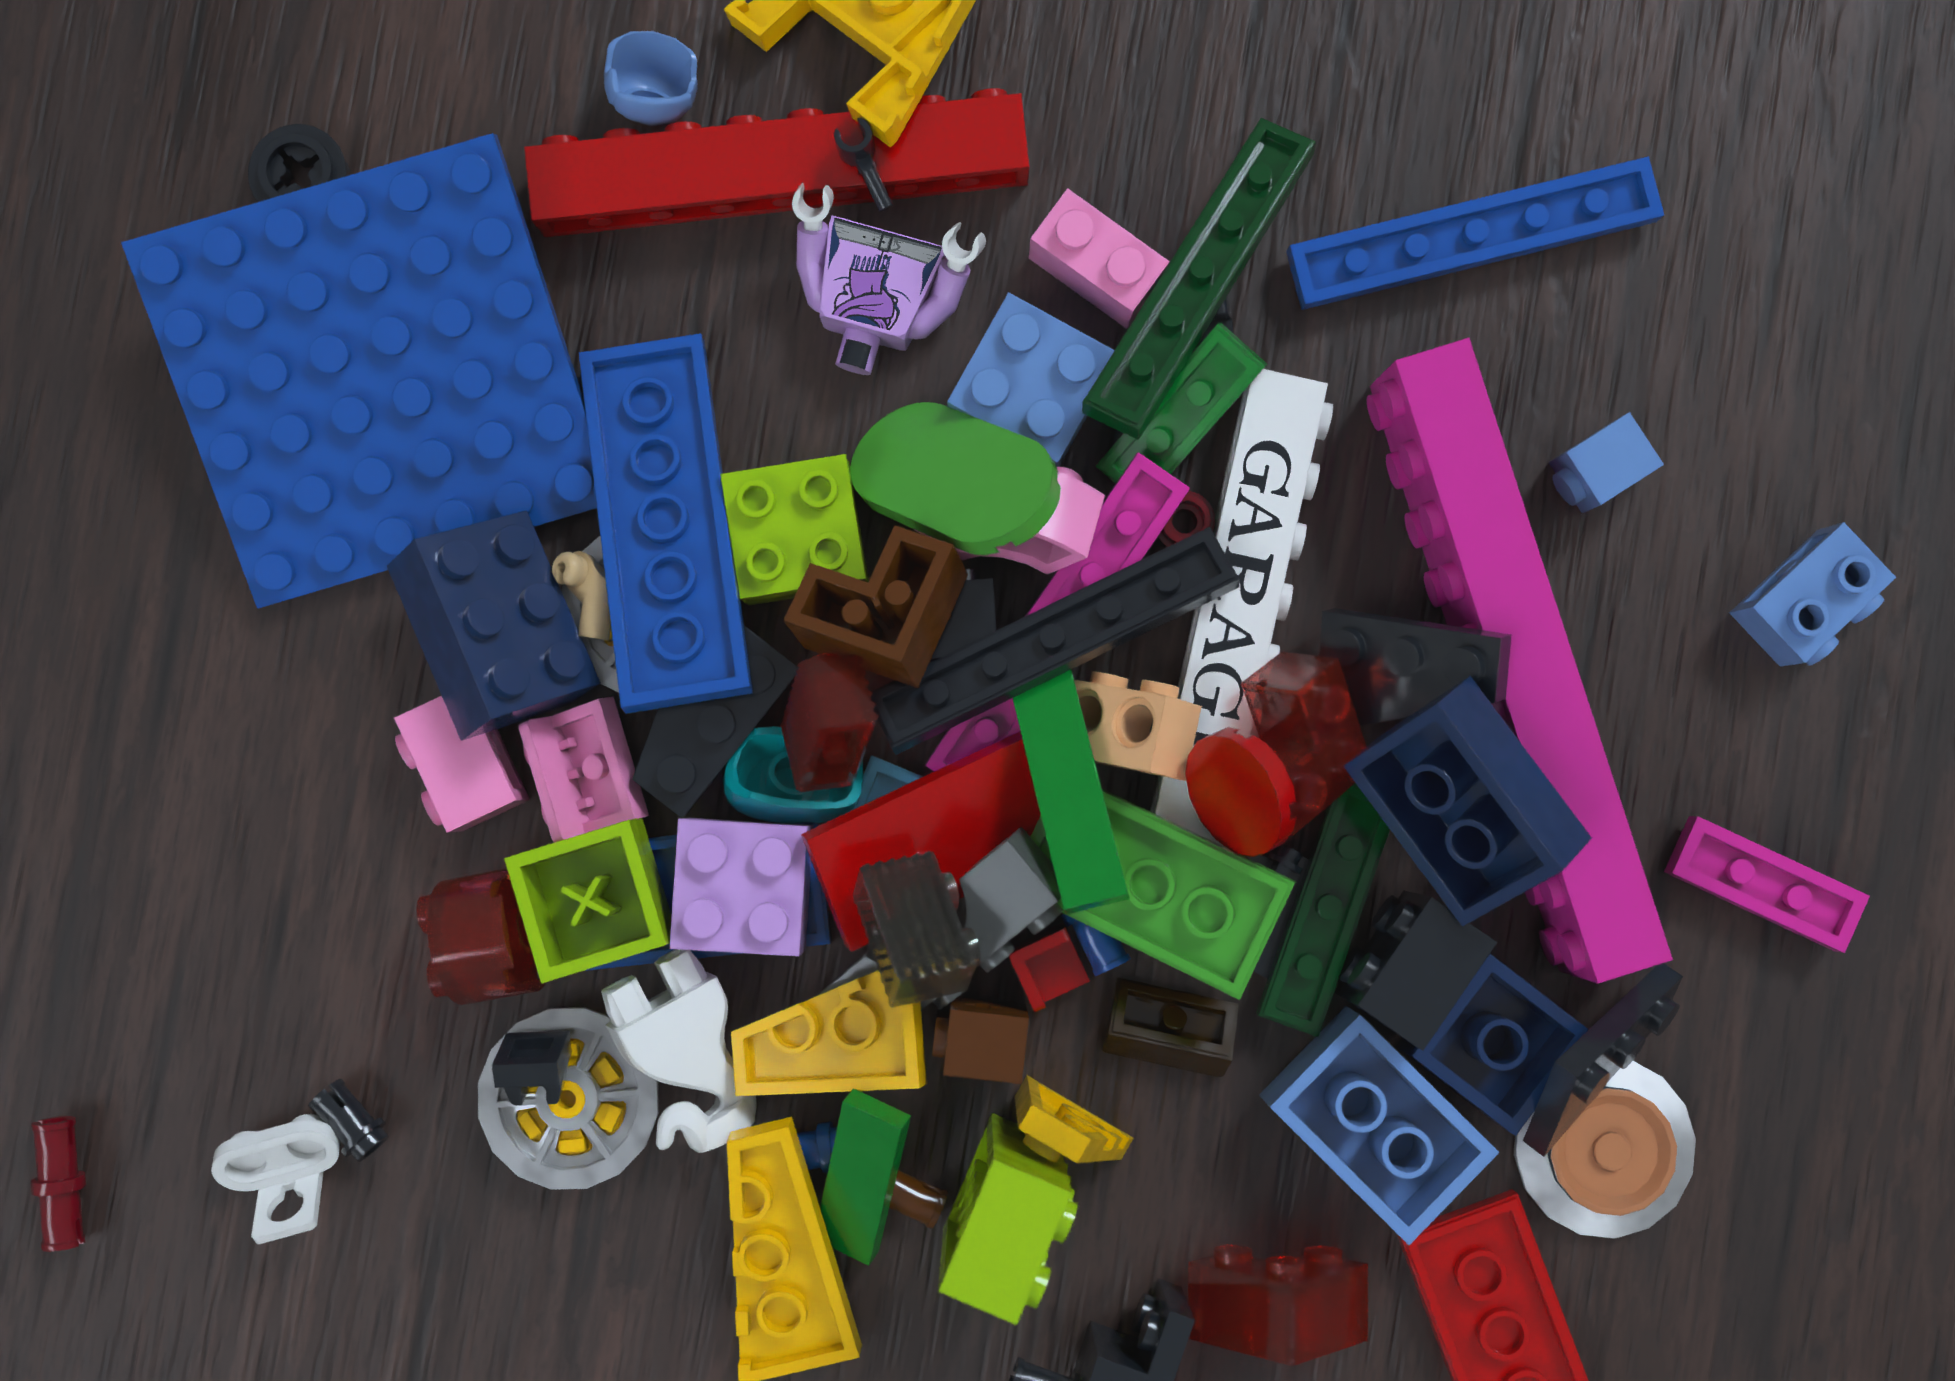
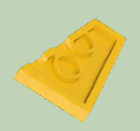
M1026 1075L1014 1096L1018 1129L1026 1134L1022 1142L1031 1150L1050 1161L1058 1162L1061 1155L1076 1163L1122 1160L1134 1139Z

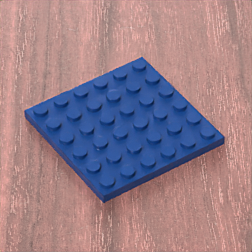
M491 133L121 242L257 609L388 570L387 565L417 538L526 510L535 527L597 508L584 398L496 134Z

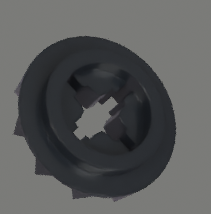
M290 124L271 131L257 144L249 161L248 180L257 202L303 189L296 183L287 185L294 178L289 170L291 166L286 161L288 157L305 168L314 165L308 173L309 179L312 181L311 186L345 177L350 169L344 159L341 147L327 133L310 125Z

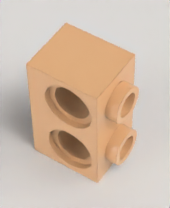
M1092 671L1090 682L1074 680L1095 763L1186 781L1187 758L1194 745L1202 706L1177 699L1180 688L1161 682L1142 680L1139 691L1127 689L1129 679L1102 672Z

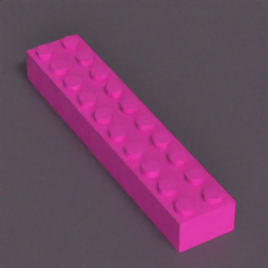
M1470 338L1395 360L1370 385L1372 394L1367 396V408L1377 431L1384 429L1391 453L1386 454L1387 471L1395 489L1403 488L1410 512L1405 513V525L1408 536L1416 549L1422 547L1429 568V571L1424 572V584L1428 597L1435 608L1441 606L1447 625L1512 635L1506 699L1492 703V705L1592 837L1563 871L1524 892L1531 905H1538L1545 928L1539 931L1543 952L1552 966L1558 965L1560 972L1597 984L1671 961L1673 959Z

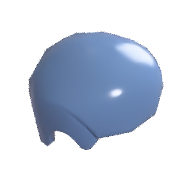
M630 31L613 39L607 48L603 75L608 102L614 105L618 113L629 120L648 126L677 122L693 107V102L695 101L698 86V61L696 55L676 38L655 31Z

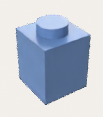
M1630 412L1609 423L1548 462L1555 472L1552 479L1558 493L1569 505H1577L1581 513L1604 504L1664 465Z

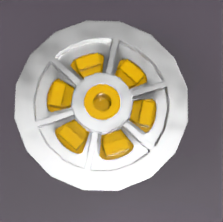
M587 1007L549 1008L516 1023L507 1032H570L572 1054L568 1062L564 1088L556 1104H547L544 1087L537 1086L528 1087V1092L522 1105H512L504 1088H495L492 1063L505 1035L491 1049L478 1081V1119L492 1152L518 1177L551 1190L587 1189L619 1175L646 1147L659 1114L658 1081L638 1071L622 1057L605 1026L606 1023L611 1021L609 1016Z

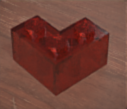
M1281 652L1241 682V686L1259 739L1267 743L1283 762L1293 783L1296 802L1289 805L1291 812L1290 820L1296 817L1294 831L1290 835L1293 836L1355 784V781L1343 766L1366 747L1339 659Z
M1221 1245L1214 1248V1255L1188 1262V1304L1195 1319L1189 1340L1289 1366H1295L1368 1341V1263L1343 1258V1251L1339 1248L1309 1246L1304 1248V1256L1301 1257L1272 1256L1264 1260L1252 1257L1253 1250L1249 1247Z

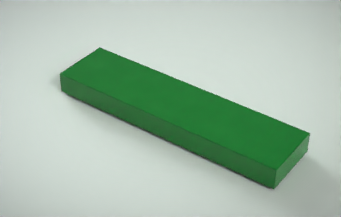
M1069 670L1013 698L1062 905L1066 915L1130 899L1072 670Z

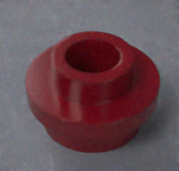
M1188 491L1157 536L1160 543L1167 548L1208 527L1214 532L1216 519L1212 506L1203 496ZM1179 512L1190 514L1195 522L1193 531L1187 534L1176 531L1172 523L1173 516Z

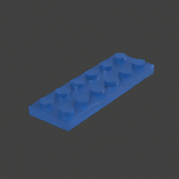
M702 334L579 352L622 710L628 714L753 693L741 602L720 475L723 474L706 348Z

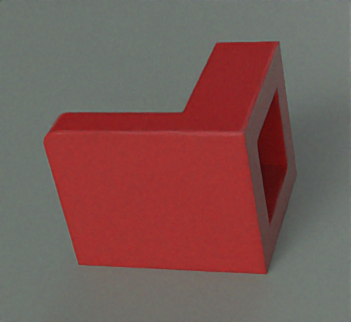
M1063 923L1015 944L1014 947L1016 949L1009 955L1034 1013L1046 1008L1045 1002L1090 982Z

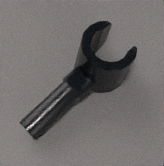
M857 118L859 128L864 137L862 143L856 146H848L842 141L838 128L835 129L834 138L840 158L844 163L857 167L879 212H882L892 207L893 203L878 174L877 166L873 159L876 147L871 127L866 120Z

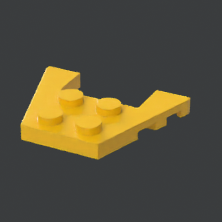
M735 0L729 3L724 8V11L734 28L767 52L806 14L813 10L883 62L886 66L846 104L852 119L858 122L857 118L866 120L871 127L872 134L887 146L892 147L899 139L976 0H753L749 3H746L745 0Z

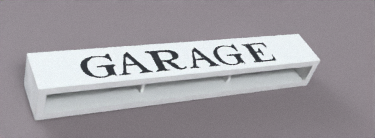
M1263 369L1243 392L1213 532L1239 577V588L1194 610L1178 682L1180 689L1177 699L1202 706L1194 745L1202 738L1227 727L1240 729L1237 733L1245 738L1251 735H1255L1259 739L1261 737L1266 717V706L1257 704L1262 680L1272 681L1280 652L1279 645L1271 644L1276 620L1285 621L1293 594V585L1284 583L1289 559L1299 560L1306 536L1307 525L1298 523L1302 499L1312 500L1320 472V464L1312 463L1311 458L1315 440L1324 441L1327 436L1333 413V404L1324 402L1328 383ZM1157 776L1150 812L1225 847L1215 840L1200 821L1189 798L1187 782Z

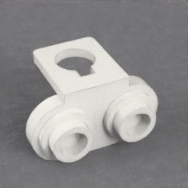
M304 1114L296 1117L290 1123L265 1130L239 1132L217 1147L214 1152L211 1168L214 1179L222 1186L231 1190H258L251 1234L257 1244L310 1231L317 1226L323 1173L338 1160L340 1140L335 1135L331 1126L324 1123L318 1115ZM294 1189L299 1197H303L302 1207L294 1216L285 1221H271L272 1212L284 1200L285 1191Z

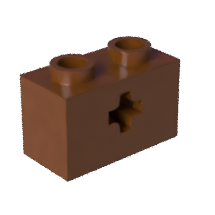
M958 996L951 1002L950 1011L938 1010L932 1056L945 1058L943 1075L1022 1084L1029 1023L1026 1004Z

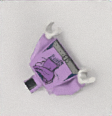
M801 183L793 196L792 207L796 216L802 220L797 225L796 267L807 304L814 311L820 313L823 328L843 334L835 364L853 373L870 375L879 345L906 351L912 339L926 338L956 311L971 271L967 264L972 262L984 249L986 244L985 235L981 232L976 237L972 250L966 251L960 248L956 241V234L961 227V222L955 224L947 231L943 237L942 246L831 215L828 228V225L822 220L827 216L833 204L834 195L832 189L825 185L822 196L824 206L812 208L803 200L804 183Z

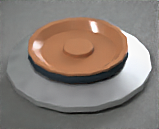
M1634 1061L1626 1069L1622 1070L1620 1068L1599 1095L1587 1106L1544 1157L1523 1142L1533 1114L1515 1136L1514 1157L1524 1189L1547 1217L1580 1235L1619 1238L1649 1229L1677 1206L1693 1175L1696 1138L1686 1105L1662 1076Z

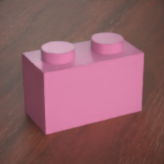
M1068 188L1030 238V260L1126 329H1128L1170 262Z
M442 696L394 718L401 734L395 736L398 751L410 769H418L427 789L421 793L425 810L435 825L440 826L443 824L446 833L465 831L530 800L498 729L461 741Z

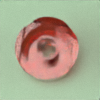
M507 868L442 880L435 885L431 894L419 897L416 907L417 920L421 930L428 934L432 960L429 961L427 966V981L435 997L448 996L454 1003L463 1006L540 991L545 986V983L541 984L540 978H537L538 971Z

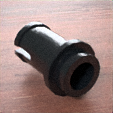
M338 1079L329 1085L331 1089L329 1093L323 1089L312 1099L308 1106L318 1114L324 1123L331 1126L335 1135L344 1145L341 1153L345 1157L352 1154L358 1162H361L374 1153L388 1139V1134L382 1129L386 1123L382 1118L374 1120L345 1086V1082L342 1079Z

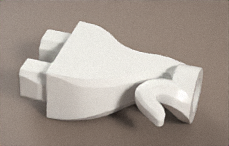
M674 949L654 962L667 987V990L647 1000L637 978L632 975L622 978L602 989L601 993L606 1011L611 1020L605 1026L622 1057L638 1071L665 1084L706 1091L716 1096L713 1106L705 1113L697 1105L689 1101H681L668 1106L658 1120L656 1145L660 1150L669 1148L673 1143L675 1132L681 1130L689 1147L698 1153H704L726 1144L731 1131L750 1127L755 1122L756 1096H735L733 1058L726 1048L724 1039L728 1003L717 976L706 972L690 950Z

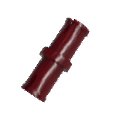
M74 1116L50 1117L31 1123V1129L34 1132L37 1177L31 1180V1193L34 1196H39L42 1251L68 1250L86 1242L85 1234H83L80 1189L86 1186L85 1171L78 1170L75 1137L76 1117Z

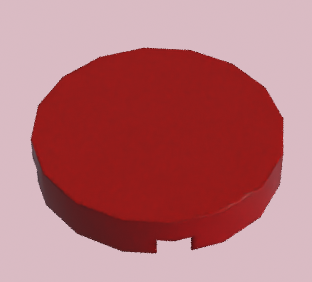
M1227 727L1197 741L1188 754L1185 776L1189 798L1200 821L1215 840L1234 853L1254 857L1268 853L1282 845L1294 831L1296 817L1290 820L1291 812L1289 806L1296 802L1294 786L1283 762L1267 743L1255 735L1245 738L1237 733L1240 729Z

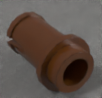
M898 1170L889 1208L933 1229L944 1208L948 1191L940 1190Z

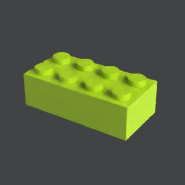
M991 1113L943 1227L938 1292L1017 1325L1025 1305L1034 1309L1038 1306L1051 1269L1045 1266L1048 1258V1249L1052 1240L1059 1243L1065 1241L1073 1224L1078 1204L1072 1202L1074 1189L1070 1186L1071 1176L1067 1173L1068 1164L1065 1163L1064 1156L1061 1155L1058 1162L1042 1157L1022 1142L1026 1134L1018 1129L1017 1123Z

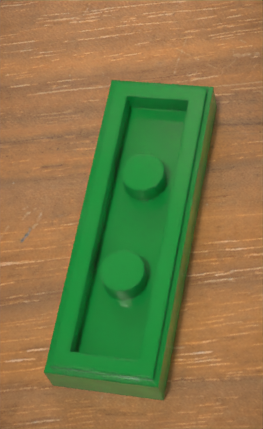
M1222 323L1217 324L1191 354L1140 439L1137 440L1123 433L1096 467L1116 484L1135 454L1139 452L1163 470L1172 474L1268 364Z
M853 1088L842 1103L820 1210L832 1248L869 1266L880 1249L911 1115Z

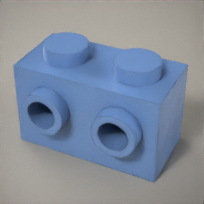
M1842 522L1817 530L1729 613L1780 667L1807 663L1810 666L1825 658L1836 648L1839 640L1835 635L1848 622L1858 623L1879 608L1884 601V598L1879 593L1896 576Z

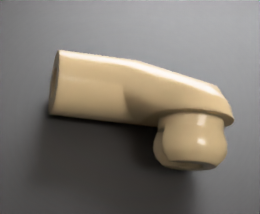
M582 551L561 553L553 562L552 574L558 584H565L582 603L578 635L587 638L609 640L611 621L603 567L593 556Z

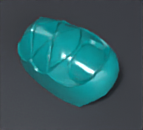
M790 727L754 728L726 764L723 776L724 794L727 801L736 811L751 818L783 824L800 822L822 823L855 809L861 795L863 761L859 750L852 743L841 738Z

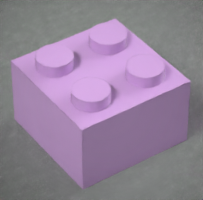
M704 818L678 819L670 949L800 956L806 950L811 859L801 834L813 829L814 825Z

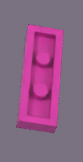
M1699 816L1688 817L1664 870L1665 873L1830 950L1841 953L1846 952L1870 897L1863 892Z

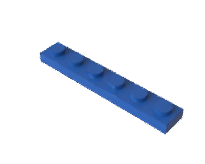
M1648 156L1292 244L1288 247L1286 253L1301 310L1656 223L1665 215Z

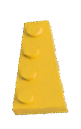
M792 1117L731 1131L727 1139L730 1220L733 1221L734 1236L732 1263L733 1276L736 1277L737 1307L735 1310L736 1336L739 1338L740 1358L738 1362V1381H762L860 1358L862 1343Z

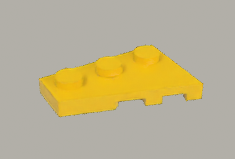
M917 954L732 1031L735 1096L850 1092L853 1088L858 1091L919 1089L927 1085Z

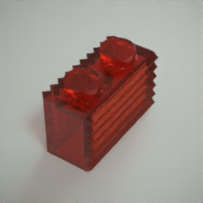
M823 653L798 663L799 669L796 670L797 676L794 677L795 683L792 684L793 690L790 691L791 697L788 698L789 703L786 704L787 710L784 711L785 716L782 717L783 723L780 726L796 790L800 792L851 786L856 779L879 717L878 714L873 712L876 704L870 701L873 692L867 689L870 681L864 678L867 670L861 667L864 659L858 655L839 656L835 653Z

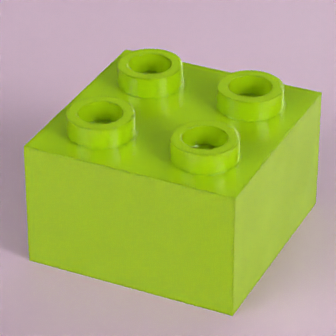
M846 454L720 474L739 596L747 605L793 599L810 563L869 582L855 491L850 475V463Z
M643 818L626 820L504 858L541 984L670 943L672 915Z

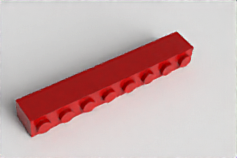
M989 88L974 92L970 97L971 99L946 101V98L940 95L922 96L899 139L892 147L887 146L873 135L876 147L873 159L890 199L897 200L1028 185L1030 166L1022 94L1007 95V91L1004 89ZM803 108L788 113L785 119L763 121L761 117L755 115H739L729 118L726 121V125L701 127L698 123L688 121L675 122L667 125L664 128V132L640 134L638 130L631 128H618L605 132L603 138L581 141L571 135H554L544 138L542 145L524 147L531 220L544 237L793 211V196L801 183H804L803 200L812 208L824 206L822 196L825 185L829 186L833 191L834 200L832 206L874 202L857 167L844 163L837 149L834 138L836 128H838L841 134L842 141L848 146L859 145L864 140L859 124L852 119L849 109L848 112L824 114L819 109Z

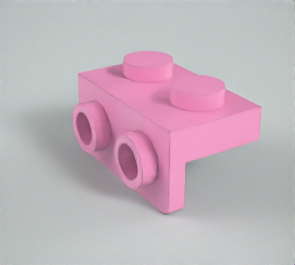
M614 697L599 698L550 717L531 719L519 724L524 756L531 768L541 802L542 816L554 843L626 820L649 816L641 787L632 780L635 767Z

